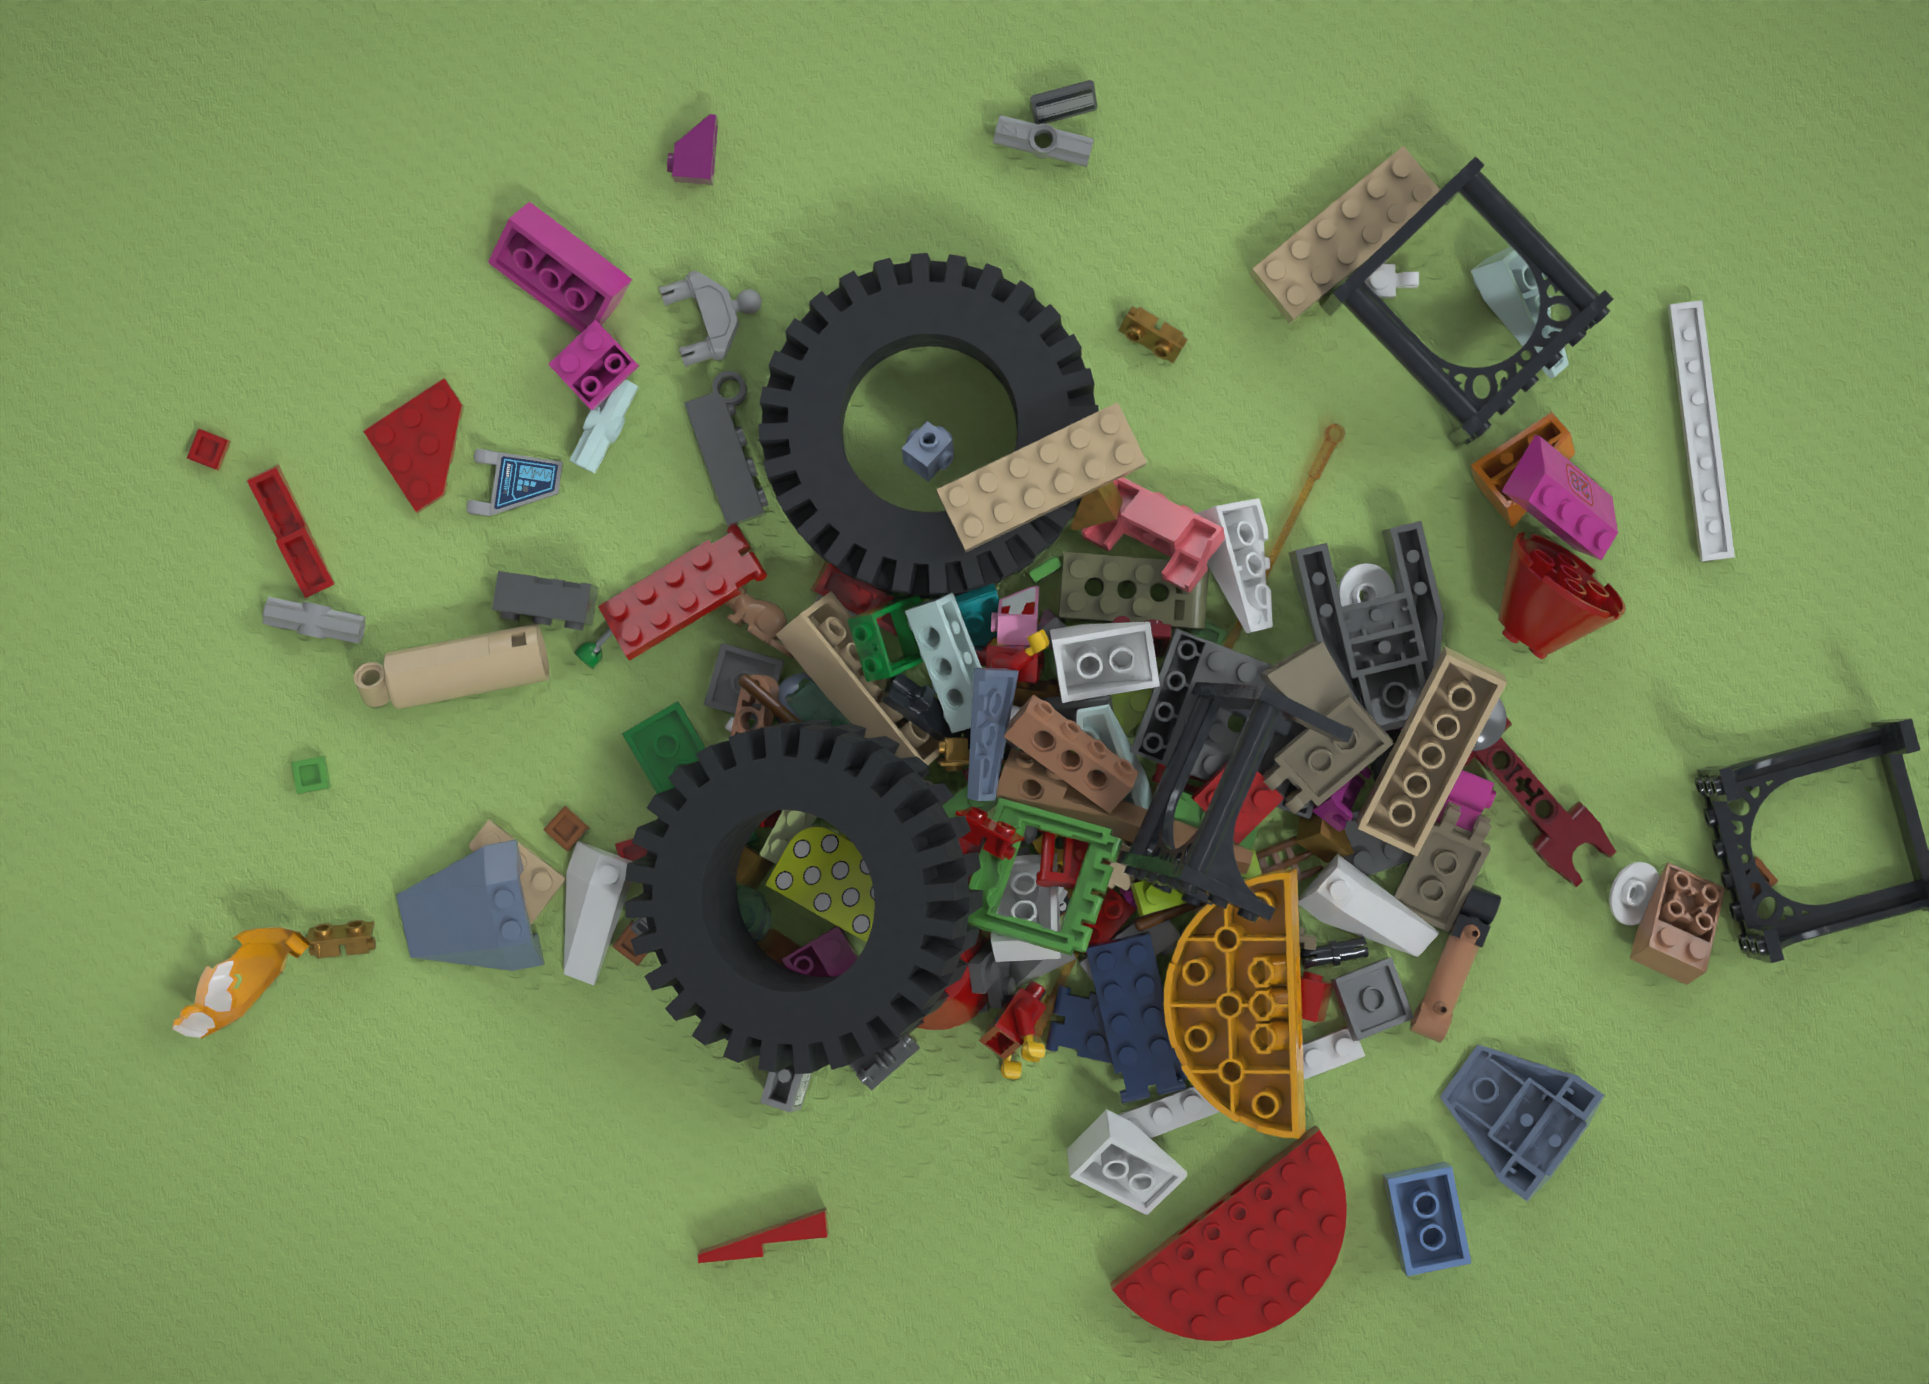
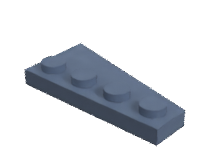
M974 668L968 799L976 801H994L996 799L1006 744L1004 734L1010 722L1019 671L1006 668Z

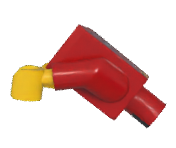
M1044 629L1026 637L1030 646L997 644V636L990 640L987 647H973L981 666L1019 671L1017 681L1037 683L1044 671L1045 654L1043 651L1049 646V639Z
M1030 981L1025 990L1019 988L1009 998L979 1039L982 1044L1003 1058L1001 1075L1007 1079H1018L1021 1077V1062L1011 1061V1055L1015 1054V1051L1020 1046H1022L1021 1056L1026 1061L1039 1062L1040 1058L1045 1056V1045L1033 1042V1037L1036 1036L1034 1026L1046 1009V1006L1040 1002L1046 990L1034 981Z

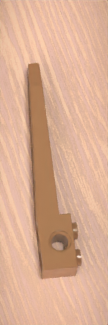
M1014 748L1010 750L998 782L996 797L1112 829V836L1132 843L1148 810L1122 800L1108 813L1026 752ZM1174 819L1173 838L1175 848L1185 844L1198 828ZM1233 843L1238 870L1240 873L1246 874L1251 864L1253 852Z

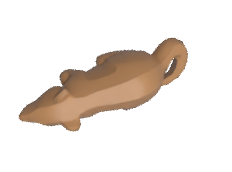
M743 586L738 588L741 594L723 604L730 607L734 614H729L727 619L739 627L744 622L748 625L747 631L794 659V656L785 649L784 645L776 641V639L781 641L776 634L787 625V619L783 610L772 602L757 600L747 595V590Z

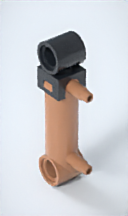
M1473 884L1450 932L1447 933L1450 935L1423 1000L1418 1004L1414 1012V1019L1410 1023V1031L1439 1043L1443 1041L1452 1021V1012L1479 947H1483L1491 928L1489 925L1498 911L1501 902L1500 895Z

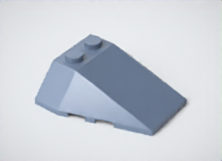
M517 839L484 845L470 855L457 860L443 870L430 875L396 895L411 958L509 971L545 964L538 933H532L520 880V875L524 869Z
M1477 1045L1443 1091L1440 1098L1493 1170L1498 1180L1528 1202L1553 1176L1585 1132L1605 1095L1577 1075Z

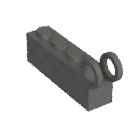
M724 371L714 379L713 393L684 402L726 524L730 527L766 515L763 507L769 506L763 487L757 489L753 477L758 475L753 458L745 457L742 446L747 445L743 429L741 426L735 428L731 417L737 414L735 406L740 405L745 400L747 386L738 373ZM727 380H735L740 383V391L733 398H724L720 395V387Z

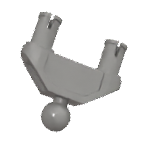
M698 271L688 272L686 279L659 286L665 306L690 297L697 299L708 332L706 340L679 348L685 367L711 358L714 361L725 359L740 325L736 313L741 311L748 315L754 314L761 308L762 304L760 294L752 289L741 291L737 299L732 300L728 289Z

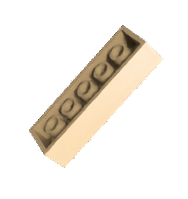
M1403 146L1252 268L1249 275L1287 322L1291 324L1364 264L1440 189Z
M1117 402L936 489V493L966 553L1144 467L1147 461Z
M832 591L799 614L776 634L785 649L794 656L803 667L805 673L812 678L824 693L826 699L842 715L845 722L866 728L865 738L887 736L900 743L895 753L897 757L918 756L927 765L941 755L938 754L937 740L881 701L889 678L866 682L847 621L852 616Z
M1444 646L1356 819L1359 830L1414 856H1418L1507 684L1504 674Z

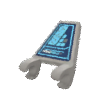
M476 449L474 454L475 462L496 465L491 503L469 500L466 510L469 514L492 516L557 495L559 493L563 462Z

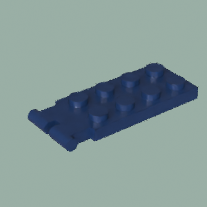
M1150 932L1089 945L1086 950L1115 1074L1122 1073L1126 1088L1120 1091L1122 1104L1149 1098L1148 1086L1155 1084L1158 1095L1186 1089L1184 1077H1177L1173 1061L1178 1060L1175 1049L1171 1046L1166 1028L1164 992Z
M1059 985L1053 1014L1065 1016L1064 1022L1051 1020L1045 1049L1058 1051L1059 1046L1077 1049V1056L1113 1064L1096 992L1090 991L1089 997L1071 994V987ZM1179 1059L1174 1060L1176 1076H1183L1184 1079H1188L1181 1068L1182 1065Z

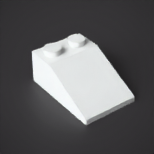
M1150 622L1082 624L1050 630L1062 703L1160 686Z
M1041 854L1016 856L996 914L1006 917L1011 915L1042 924L1043 928L1059 932L1061 928L1059 887H1042L1036 884V873L1040 871ZM1054 854L1053 872H1058L1057 854ZM991 932V944L995 962L1061 959L1060 952Z
M1107 1109L1067 1148L1071 1178L1145 1215H1148L1187 1177V1171L1135 1124Z

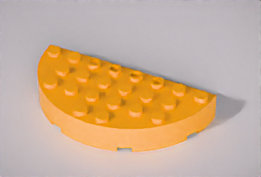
M1285 869L1263 873L1244 881L1260 900L1275 908L1270 921L1258 918L1256 923L1238 916L1237 912L1239 909L1230 904L1227 905L1226 909L1214 904H1207L1198 912L1178 940L1172 960L1169 963L1164 987V1014L1169 1040L1182 1065L1181 1068L1205 1100L1233 1121L1241 1122L1256 1129L1258 1132L1283 1138L1299 1139L1306 1132L1298 880L1297 869Z

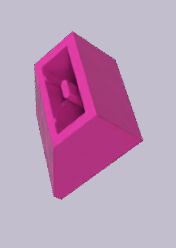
M596 320L548 364L592 411L639 367L632 357Z
M835 926L782 958V961L786 968L810 976L829 977L842 975L859 956L843 929Z

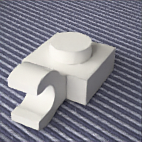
M1383 264L1365 283L1379 298H1395L1396 288L1418 287L1419 272L1395 273V264Z

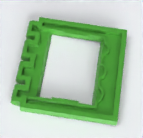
M999 797L992 820L1014 826L1016 828L1015 832L1019 835H1024L1028 825L1046 832L1089 843L1059 932L1043 928L1042 924L1011 915L1006 917L996 914L1021 841L1013 843L1012 847L1016 848V851L1011 860L1006 858L1001 860L983 850L982 846L979 854L981 869L973 873L968 887L969 889L983 890V907L968 917V925L1072 956L1074 950L1086 952L1093 929L1082 924L1083 922L1089 924L1096 923L1103 898L1093 895V891L1102 894L1106 893L1114 868L1103 864V861L1116 863L1123 840L1112 836V829Z

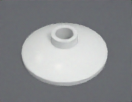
M1371 563L1358 564L1350 568L1343 575L1338 587L1342 607L1396 594L1393 581L1388 573L1381 567ZM1360 591L1363 593V600H1362V601L1360 600V597H1359Z
M1645 862L1631 863L1623 868L1615 878L1610 891L1609 904L1614 918L1625 925L1640 924L1660 879L1658 872L1652 865Z

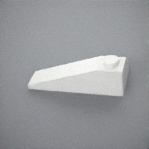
M1260 499L1218 505L1196 513L1224 528L1225 540L1211 556L1207 564H1209L1212 574L1245 632L1251 633L1272 628L1271 589L1266 585L1265 570L1270 569V559L1265 557L1264 541L1269 540L1268 527Z
M580 841L576 843L566 871L564 974L595 985L632 881L625 880L627 864L632 861Z
M1339 854L1331 860L1298 898V904L1321 922L1361 937L1364 936L1369 940L1416 957L1439 934V931Z

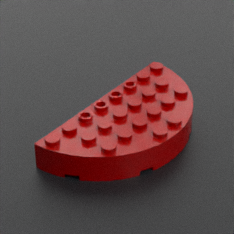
M1315 1125L1110 1283L1112 1291L1135 1314L1150 1324L1166 1332L1195 1340L1229 1341L1251 1337L1282 1324L1298 1313L1312 1300L1328 1279L1338 1259L1346 1229L1347 1203L1343 1176L1336 1156L1320 1129Z

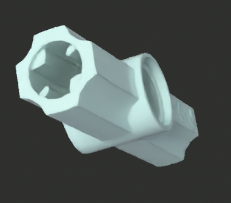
M625 380L593 411L590 410L583 426L584 432L569 461L592 473H596L608 447L616 441L623 428L624 416L639 388L637 385Z

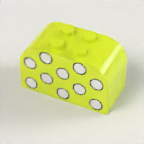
M810 827L800 831L787 845L766 886L867 943L874 919L875 900L872 880L860 852L843 833L839 836L823 827Z

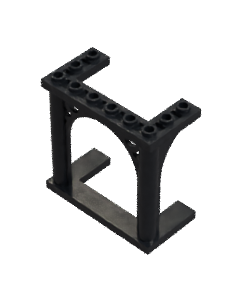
M1476 156L1339 286L1322 306L1323 310L1331 317L1344 305L1435 399L1450 421L1452 433L1447 438L1455 446L1463 441L1468 445L1489 429L1492 424L1488 420L1496 412L1502 416L1515 403L1512 397L1520 389L1526 393L1539 380L1536 374L1544 366L1550 370L1563 357L1560 351L1568 343L1571 347H1574L1587 334L1586 331L1598 324L1611 311L1607 305L1614 300L1606 290L1599 294L1481 172L1485 165ZM1459 193L1526 262L1536 280L1539 292L1538 319L1528 341L1517 353L1507 360L1486 367H1463L1449 363L1435 355L1365 283L1444 205L1447 206ZM1551 285L1555 293L1559 290L1563 296L1550 298L1547 295L1548 287ZM1554 304H1561L1568 307L1570 317L1564 321H1555L1548 316L1547 310ZM1545 326L1562 329L1560 332H1550L1547 335L1550 338H1544L1541 333ZM1534 346L1543 348L1537 353ZM1523 351L1529 352V360L1522 358L1521 354ZM1516 363L1522 367L1518 372L1516 368ZM1503 370L1507 373V379L1506 377L1501 379L1500 389L1498 390L1495 374ZM1458 374H1464L1467 377L1464 391L1459 387L1462 382L1454 378ZM1479 375L1485 376L1490 385L1489 394L1484 399L1478 398L1473 391V381Z
M1196 682L1191 694L1198 698L1129 852L1121 850L1116 863L1126 867L1123 873L1141 881L1153 882L1152 886L1170 894L1172 889L1182 893L1181 900L1193 906L1199 907L1200 903L1214 904L1226 909L1227 905L1230 904L1239 909L1237 912L1238 916L1256 923L1258 918L1270 921L1275 908L1264 903L1249 889L1236 864L1233 837L1240 809L1273 735H1288L1292 724L1281 719L1282 715L1338 742L1348 743L1354 730L1265 686ZM1221 708L1246 720L1198 830L1185 844L1175 848L1173 822L1176 807Z
M1912 718L1881 720L1871 723V728L1740 763L1697 769L1698 777L1695 778L1698 794L1704 796L1707 806L1703 810L1705 822L1709 828H1713L1716 839L1712 840V848L1716 858L1721 859L1724 871L1720 873L1724 889L1730 891L1733 902L1729 903L1730 914L1733 921L1739 924L1741 934L1737 936L1739 947L1743 954L1747 953L1748 958L1769 963L1785 960L1782 949L1794 943L1921 909L1922 911H1929V850L1902 755L1920 751ZM1880 756L1914 881L1821 905L1798 903L1776 892L1760 874L1751 848L1753 822L1763 801L1776 788L1792 779ZM1759 786V795L1753 798V796L1743 788L1749 787L1750 790H1753L1755 787ZM1741 797L1748 803L1749 811L1745 815L1735 814L1730 810L1728 802L1740 799ZM1731 820L1742 823L1743 832L1741 834L1734 832V830H1737V827ZM1743 854L1749 857L1748 862L1745 864L1741 858ZM1753 882H1756L1759 885L1760 893L1752 899L1754 889L1749 887ZM1772 897L1775 901V910L1767 919H1761L1757 913L1758 906L1764 898ZM1789 906L1793 911V915H1784L1785 919L1779 921L1784 907ZM1802 910L1808 911V913L1802 915Z

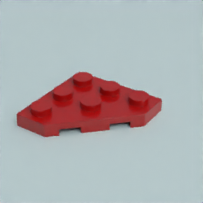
M445 378L363 431L417 513L445 496L448 473L457 441L459 421L463 413V404Z

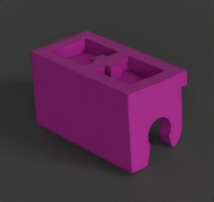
M1367 766L1359 772L1367 779H1370L1372 775L1371 770ZM1355 775L1319 806L1315 804L1312 811L1337 831H1342L1345 829L1346 820L1351 821L1353 817L1351 809L1365 781L1359 775Z

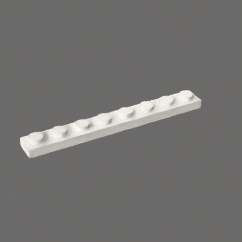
M1701 300L1670 304L1667 307L1699 560L1704 562L1734 558L1703 302Z
M1348 1027L1303 1043L1304 1079L1365 1057L1360 1041L1352 1040ZM1194 1086L1117 1115L1132 1122L1149 1138H1153L1220 1111L1205 1100Z

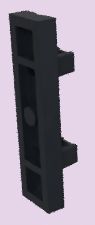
M902 673L889 678L881 698L882 702L937 741H944V737H961L963 733V737L968 738V749H970L971 728L955 733L951 732L944 718L940 701L934 697L936 694L935 690L928 685L920 687Z

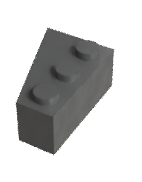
M498 571L492 610L499 611L500 618L519 621L520 615L533 617L532 623L551 626L552 620L565 622L564 628L583 631L584 625H593L598 587L588 583L580 584L559 579H547Z

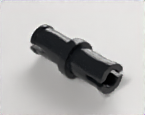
M1363 936L1342 942L1330 940L1327 945L1316 946V950L1302 948L1300 949L1301 959L1315 957L1302 961L1303 968L1308 969L1331 963L1333 966H1338L1341 964V961L1361 957L1366 958L1368 957V947L1354 949L1367 944L1366 939Z

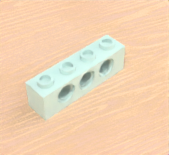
M952 592L922 602L906 610L905 613L908 618L909 627L913 631L919 646L921 658L925 662L932 680V687L936 691L942 706L944 718L951 732L955 733L971 728L974 668L982 667Z

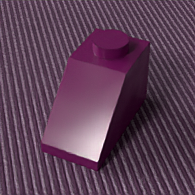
M709 114L675 143L674 153H668L667 172L672 173L675 182L713 185L718 119L716 115Z

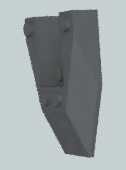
M1421 521L1382 531L1397 594L1343 607L1327 543L1289 552L1296 586L1314 640L1324 642L1353 697L1384 731L1404 727L1441 654L1444 615Z

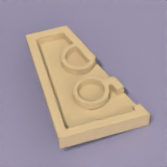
M488 820L469 844V847L475 852L484 845L515 840V838L493 821ZM517 840L524 869L520 875L530 925H532L565 882L566 877Z

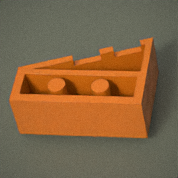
M1553 412L1471 464L1476 486L1512 529L1527 511L1503 493L1502 490L1534 436L1542 437L1569 461L1575 455L1571 433Z

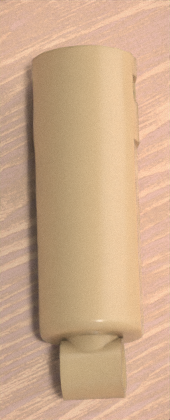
M532 624L387 652L384 655L383 666L376 662L365 663L357 668L353 679L366 705L380 707L391 700L392 705L396 709H403L548 681L550 672L539 624Z

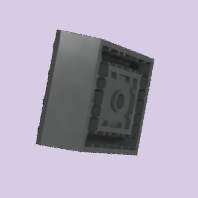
M1175 628L1158 674L1160 686L1153 687L1130 752L1167 766L1198 698L1191 694L1196 682L1265 686L1271 689L1261 679L1259 674L1273 665ZM1220 708L1190 775L1208 781L1229 760L1246 720L1243 719V726L1239 731L1232 732L1228 727V719L1233 714ZM1282 715L1281 719L1291 723V728L1287 736L1273 735L1258 772L1263 776L1271 767L1278 765L1274 760V755L1307 727ZM1288 778L1276 788L1284 798L1297 789ZM1285 799L1277 806L1279 809L1291 812L1285 805L1287 802ZM1310 800L1295 814L1310 819L1315 803Z

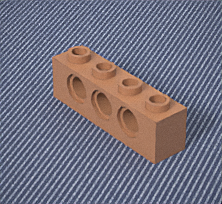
M1034 694L1013 716L1004 734L1005 738L1108 813L1132 790L1139 772L1133 768L1130 762L1115 755L1107 749L1103 742L1092 738L1081 730L1077 723L1066 719L1054 710L1051 704L1039 699Z

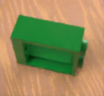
M919 595L893 598L847 619L866 682L891 678L924 662L905 613L906 610L922 603ZM888 613H891L903 652V656L889 662L876 620Z

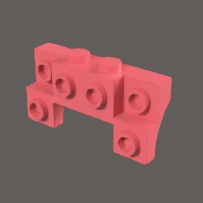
M1124 477L1113 481L1123 499L1116 520L1084 528L1081 531L1083 539L1110 551L1121 536L1126 534L1171 557L1161 572L1162 579L1190 593L1207 572L1208 560L1225 540L1224 528L1195 514L1189 507L1185 505L1179 506L1169 501L1163 494L1159 492L1153 493Z

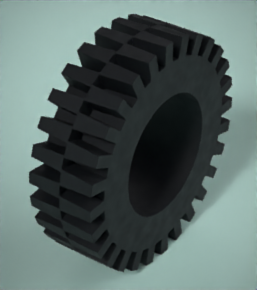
M928 253L911 254L909 262L893 264L890 258L874 262L873 271L857 276L853 270L839 278V288L826 296L821 291L809 302L810 311L801 321L794 318L785 331L787 341L780 352L775 350L769 363L770 378L767 387L762 386L760 398L762 424L758 425L759 441L765 458L763 464L778 503L799 535L822 559L828 561L851 578L872 585L880 591L891 594L898 592L919 595L921 598L946 595L952 592L954 596H958L970 590L991 584L996 585L1005 577L1016 571L1020 572L1033 563L1035 558L1046 548L1048 549L1059 537L1066 524L1073 517L1082 497L965 553L945 511L919 512L904 509L881 499L863 484L847 460L844 448L843 427L848 403L864 376L884 359L901 351L918 347H942L959 351L976 359L995 375L1007 392L1015 413L1017 438L1014 452L1098 412L1099 407L1095 405L1093 393L1095 383L1091 369H1086L1081 357L1082 347L1074 334L1069 336L1063 328L1061 315L1051 304L1047 307L1043 306L1035 298L1034 289L1022 280L1015 285L1003 277L1002 269L986 263L984 269L969 266L966 257L949 254L947 262L931 261Z
M817 719L799 723L792 721L742 732L728 737V741L710 745L696 753L699 761L680 766L668 778L675 788L655 794L647 806V809L658 816V818L637 827L632 841L633 844L647 849V854L627 864L625 877L627 881L644 884L642 894L625 902L626 918L646 917L648 931L631 939L635 956L651 952L656 953L661 966L644 976L653 991L673 986L678 996L665 1008L675 1021L694 1015L701 1019L692 1036L703 1045H708L722 1039L728 1040L723 1057L739 1063L759 1055L758 1069L769 1072L779 1071L794 1064L795 1074H810L827 1065H830L831 1070L841 1068L864 1056L872 1055L924 1023L923 1018L939 1009L950 996L944 990L962 978L968 963L959 959L960 955L976 944L980 929L968 925V917L983 907V890L969 889L968 877L981 869L978 852L963 854L958 840L971 832L965 816L949 818L942 805L954 797L944 783L927 785L921 777L929 769V766L918 756L897 757L895 753L900 743L887 736L865 738V727L855 724L832 727L831 720ZM778 810L801 811L831 823L855 845L868 868L875 900L872 929L863 951L852 966L842 975L829 977L810 976L782 966L758 946L742 919L736 891V876L740 857L747 841L756 828Z

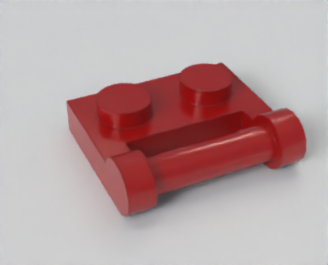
M1040 829V832L1043 834L1040 871L1036 873V884L1042 887L1058 886L1074 889L1089 843L1064 837L1062 873L1053 872L1055 834Z

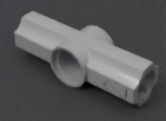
M1000 115L993 144L1032 153L1038 158H1052L1087 167L1094 139L1057 130L1049 124L1038 125ZM1046 134L1052 139V144L1047 148H1040L1035 144V138L1038 135Z
M268 597L263 611V624L282 629L296 630L298 634L322 639L330 637L360 644L366 626V617L344 611L332 610V607L304 601L302 604Z

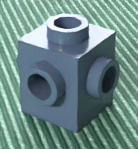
M928 421L920 429H914L908 436L906 444L902 447L903 464L929 482L940 469L945 470L954 458L951 434L943 427H935Z

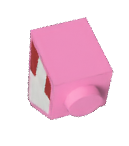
M1039 586L1028 587L999 600L998 612H992L991 632H997V644L1030 646L1026 637L1037 632Z

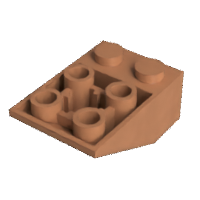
M1668 862L1636 930L1630 959L1686 985L1706 973L1725 889Z

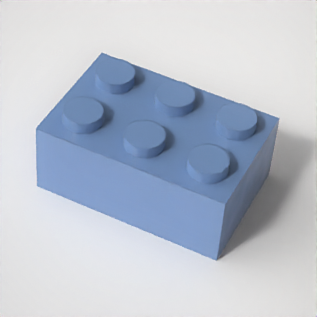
M1447 1162L1382 1174L1401 1269L1406 1276L1471 1264L1452 1166Z

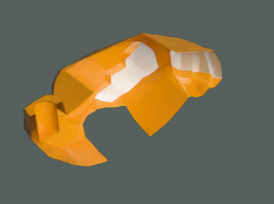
M281 927L245 930L231 938L238 939L243 945L231 958L217 964L213 970L206 966L197 985L195 1003L186 1006L180 1011V1017L174 1020L172 1029L185 1036L202 1039L238 1020L285 969L289 954L298 959L311 943L300 932ZM239 974L242 976L239 988L233 989L238 981V978L234 975Z

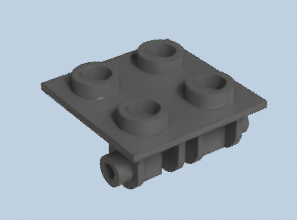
M907 1034L872 1055L864 1056L849 1064V1066L856 1072L859 1080L872 1091L919 1050L920 1047Z

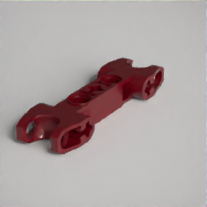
M1507 716L1504 732L1512 726ZM1501 737L1496 743L1486 749L1471 751L1464 767L1474 758L1480 762L1542 833L1530 843V847L1546 866L1561 875L1573 887H1578L1583 882L1572 863L1573 852L1578 846L1589 843L1609 858L1617 852L1605 834L1601 823L1581 802L1578 801L1566 812ZM1497 751L1503 752L1507 758L1506 765L1500 770L1492 764V757ZM1516 778L1526 779L1524 787L1529 793H1536L1538 791V794L1530 798L1525 791H1516L1515 788L1518 785L1515 781ZM1541 800L1546 801L1550 809L1549 814L1544 818H1539L1535 813V806Z

